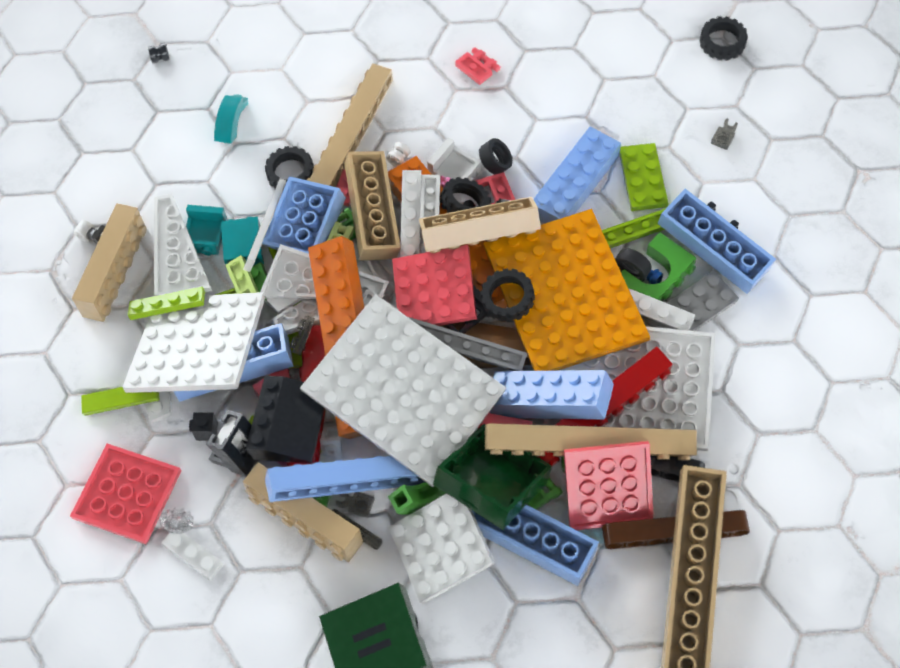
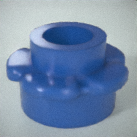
M659 269L651 270L647 276V281H649V284L661 283L663 273Z

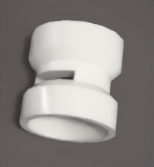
M396 142L393 146V151L387 154L386 159L391 165L397 167L404 163V158L410 155L411 150L404 143Z

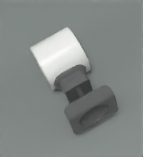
M81 220L73 233L82 241L88 242L92 239L97 244L105 226L101 225L97 230L89 221Z

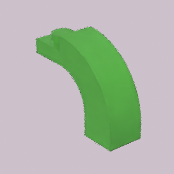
M424 482L414 486L403 484L391 493L388 498L397 514L408 515L447 493L436 486L432 487Z

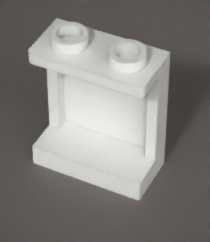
M449 137L427 161L428 171L432 175L450 177L451 179L461 177V179L468 178L470 181H475V178L485 170L480 158L477 160L456 148L454 140Z

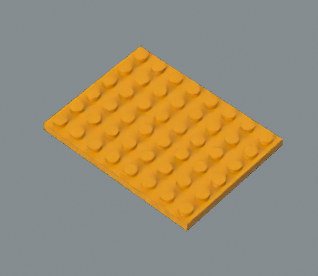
M592 209L542 224L541 229L536 230L532 234L524 232L512 238L504 236L496 241L483 243L494 272L498 270L500 272L506 268L508 270L516 269L518 272L525 273L533 285L535 300H533L534 305L532 309L530 308L529 313L526 316L523 315L522 319H515L513 321L534 371H558L650 341L647 328ZM515 283L500 285L508 308L516 306L522 300L524 290L520 285Z

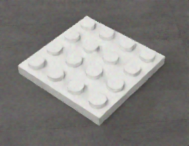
M448 494L441 496L389 526L419 603L423 604L495 564L472 510Z

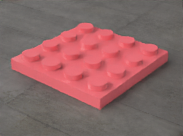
M463 245L456 249H442L436 253L426 252L392 259L397 309L405 316L437 326L477 319L468 245Z
M649 441L564 449L569 527L575 530L602 528L603 525L608 523L654 519Z
M107 443L70 517L82 523L147 545L182 470L180 467Z

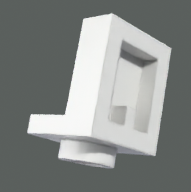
M324 425L320 439L322 456L341 457L343 454V437L338 436L337 425Z

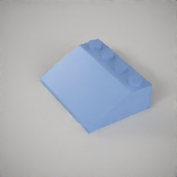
M289 176L262 244L278 250L280 244L309 254L308 247L327 241L335 222L338 220L346 197L340 188Z

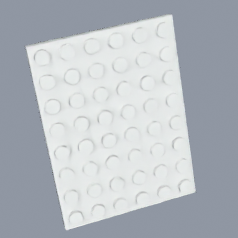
M376 294L300 387L302 392L432 487H434L433 482L437 467L466 443L507 389Z
M646 326L650 335V341L558 370H606L610 379L614 380L657 346L672 362L673 366L670 370L672 373L666 379L656 381V386L649 392L643 391L639 395L640 398L634 404L630 405L628 403L624 406V411L617 417L611 416L604 427L697 430V450L708 451L716 333ZM545 419L544 425H556L562 419Z

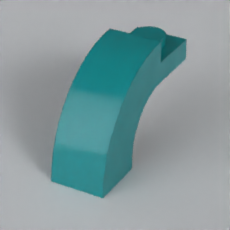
M240 94L224 96L216 117L214 141L231 144L237 138L239 117L249 104V98L243 97Z

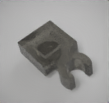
M728 118L725 119L723 128L719 126L711 139V144L728 150L736 134L734 132L738 126L737 122L733 126H729Z
M354 492L353 496H349L348 493L339 494L345 497V500L342 502L336 500L337 507L345 508L348 506L349 513L369 518L375 500L374 496L360 492Z

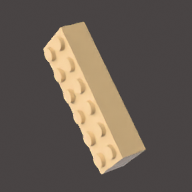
M384 151L348 152L345 160V171L359 260L397 258L401 247Z
M532 196L419 219L426 252L430 251V253L439 252L444 248L456 249L464 244L476 245L479 241L484 240L496 241L499 237L504 236L512 238L524 232L532 234L536 230L541 229L538 207Z
M116 203L72 297L82 317L104 322L106 316L110 314L113 300L117 298L118 289L125 281L127 269L132 265V258L135 252L139 250L141 238L146 234L147 228L138 208Z
M258 462L243 481L246 488L245 492L249 495V500L256 505L261 504L266 507L265 510L270 515L281 517V521L288 527L294 526L299 529L298 533L303 537L314 539V543L321 549L325 550L327 548L332 551V556L337 560H345L349 563L363 544L360 529L312 497L269 502L265 484L268 468Z

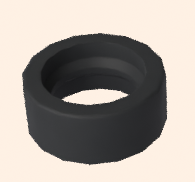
M492 138L480 146L479 157L481 163L490 173L495 175L511 168L513 158L509 148L503 141L498 138Z
M623 248L615 258L621 272L625 269L642 282L645 281L652 268L650 261L642 253L634 249Z

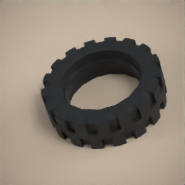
M718 16L716 19L711 18L702 27L699 40L701 42L700 47L711 58L715 57L721 61L722 59H725V61L731 58L735 59L745 50L748 39L747 29L744 28L743 23H739L735 18L730 19L728 16H725V18H722V16ZM716 31H727L736 36L738 42L730 46H721L714 43L709 35Z
M284 146L283 149L278 148L275 153L272 152L270 158H267L265 172L270 186H274V189H276L280 179L275 174L276 168L281 163L289 160L299 161L305 166L303 172L295 178L303 180L311 178L314 165L308 152L306 153L303 148L298 149L297 146Z
M456 177V179H450L449 182H446L440 195V203H442V208L447 210L446 213L476 208L458 202L453 196L454 193L470 196L477 202L478 207L491 205L489 192L485 191L482 185H478L476 181H470L468 178L461 179V177Z
M506 268L500 272L499 270L495 271L494 275H489L486 278V283L484 282L482 285L481 300L485 311L490 314V317L493 319L497 318L500 322H513L515 319H522V316H526L529 313V309H532L535 294L529 277H526L525 273L518 272L516 269L508 270ZM505 283L518 284L524 290L522 300L511 308L498 307L492 301L494 290Z

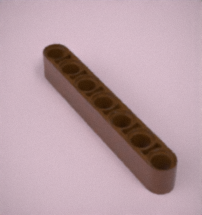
M745 510L723 512L721 538L739 537L750 533ZM676 516L605 524L602 526L604 546L606 549H621L673 543Z

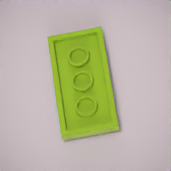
M655 143L621 146L619 156L631 211L667 208L669 203Z

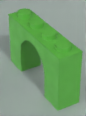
M659 232L648 244L646 254L666 269L668 278L658 284H647L634 277L625 269L621 274L629 289L660 301H667L672 295L673 289L675 287L679 288L684 282L685 276L687 274L690 276L696 269V257Z

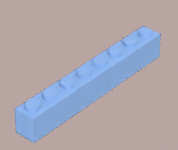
M376 456L365 459L356 458L346 461L336 460L327 463L316 462L308 465L296 464L289 467L276 466L267 469L265 477L269 502L398 488L403 484L414 486L425 482L391 456Z

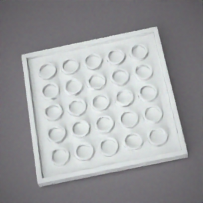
M263 292L206 295L204 306L150 316L123 385L124 391L126 393L238 389L265 301Z

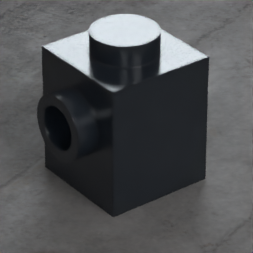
M193 412V420L189 421V431L192 432L196 441H208L212 434L217 436L218 421L214 413Z

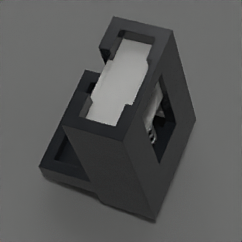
M227 409L221 418V421L224 423L223 428L218 436L212 434L206 444L213 451L209 460L214 464L228 468L233 473L247 477L257 461L253 460L245 449L252 424L243 414Z

